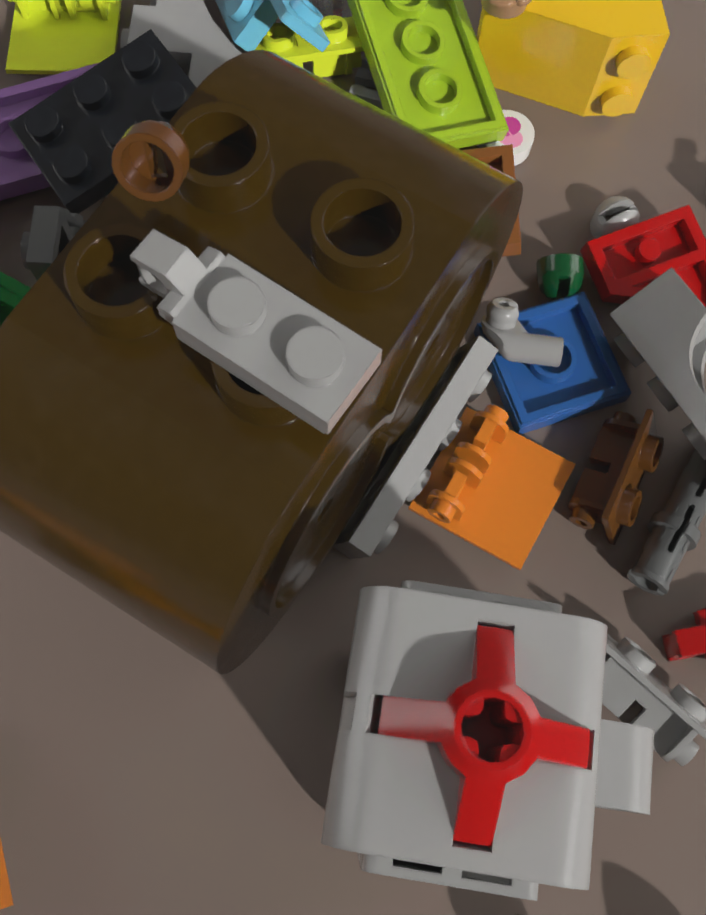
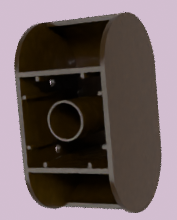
M252 50L239 54L219 66L201 82L168 122L183 135L190 150L189 170L178 191L166 200L151 202L133 196L118 183L0 327V531L219 674H227L240 666L259 647L281 620L332 549L396 441L413 421L436 387L481 305L512 233L523 196V185L517 179L277 54L265 50ZM156 146L158 174H165L167 171L162 149ZM152 229L188 247L197 258L207 246L221 251L225 256L229 253L382 349L381 364L328 435L326 433L323 434L177 338L173 325L161 317L156 308L164 298L140 283L139 277L141 275L137 265L130 259L132 252Z

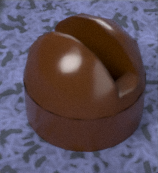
M147 120L131 126L118 141L112 153V168L118 182L133 196L145 201H163L172 197L183 183L189 170L190 150L183 135L168 122ZM156 146L162 149L167 171L165 174H158Z

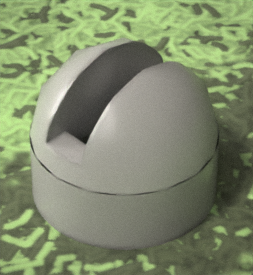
M611 196L596 208L590 221V230L593 237L596 239L639 223V211L634 202L627 197ZM612 214H617L608 221H606V219L604 218Z

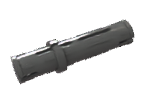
M696 449L683 469L664 509L655 512L647 525L650 535L633 568H630L627 574L628 579L634 585L654 595L663 596L667 594L670 588L669 584L686 551L694 550L701 538V532L698 527L706 513V460L702 458Z

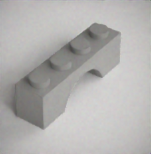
M671 267L610 313L611 317L623 331L614 341L635 368L644 361L647 362L656 374L654 378L647 382V385L668 412H671L678 406L682 408L692 422L681 430L702 458L706 460V389L704 384L706 307Z

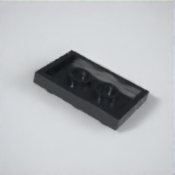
M150 29L8 124L70 213L79 214L108 195L119 183L112 168V153L124 133L131 126L147 120L169 122L196 90V86L152 29Z

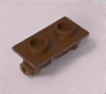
M652 409L646 410L641 424H637L638 420L636 417L622 411L615 412L612 418L604 421L589 459L591 463L608 467L609 470L606 474L584 468L572 498L568 503V508L572 511L569 520L574 525L590 530L593 529L595 522L603 524L608 541L613 545L616 544L623 525L631 527L634 524L642 501V491L638 490L645 471L653 473L656 470L662 455L664 438L657 435L654 411Z

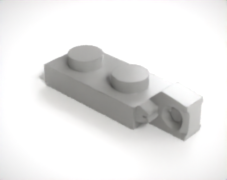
M152 229L130 255L131 261L136 263L141 275L139 277L140 283L164 298L156 308L159 311V315L173 325L179 340L323 434L326 433L328 435L381 364V348L229 253L225 256L221 251L207 246L197 258L188 247Z

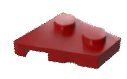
M690 205L587 241L580 249V253L602 302L623 304L672 267L706 307V239Z

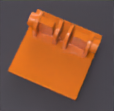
M489 404L484 411L476 412L466 407L459 419L462 421V426L458 434L440 452L430 469L431 475L427 484L419 495L413 499L408 509L520 571L576 464L510 430L506 424L509 415L502 408Z

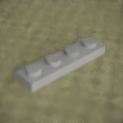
M479 335L457 349L427 401L398 438L373 477L356 510L333 545L334 548L348 558L370 557L373 552L379 554L388 546L399 526V523L394 520L396 514L405 500L410 502L419 495L430 478L431 471L426 468L436 450H444L458 434L462 421L457 416L467 401L469 403L473 402L487 387L492 377V373L487 368L497 354L498 349Z

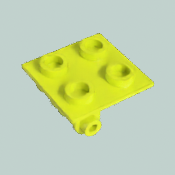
M8 0L9 2H15L5 69L7 74H58L102 62L117 50L122 0Z

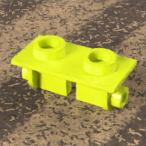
M336 15L325 16L319 23L330 41L324 52L318 50L284 23H274L255 49L273 52L302 68L303 62L312 61L313 74L321 78L352 74V68L362 66L361 52L364 51L353 17L343 18Z

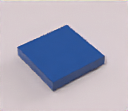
M585 291L519 311L518 320L528 333L563 337L564 348L559 367L511 362L504 359L499 352H497L488 367L490 373H492V379L504 408L509 415L514 432L520 435L625 402L632 394ZM481 322L477 323L474 330L475 338L480 335L491 343L483 333Z

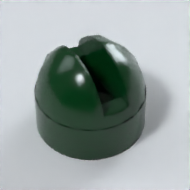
M559 253L547 255L537 260L538 286L548 299L554 300L558 290H562L563 298L570 297L579 292L584 278V260L581 256Z

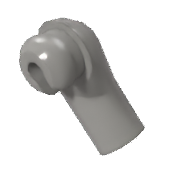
M498 297L488 303L486 314L481 319L482 330L504 359L511 362L552 367L560 366L564 348L563 337L528 333L518 320L519 307L512 299Z

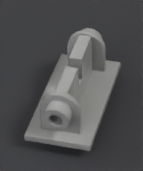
M607 634L602 704L619 718L636 700L644 708L629 724L654 729L653 749L666 762L674 759L680 766L686 765L699 750V745L693 739L700 734L706 740V704L681 683H678L673 690L670 689L651 672L657 666V663L630 638L625 636L618 643Z

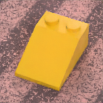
M532 0L527 4L523 13L510 19L494 17L487 13L482 6L476 38L494 88L583 117L599 115L614 117L635 113L670 36L662 0Z

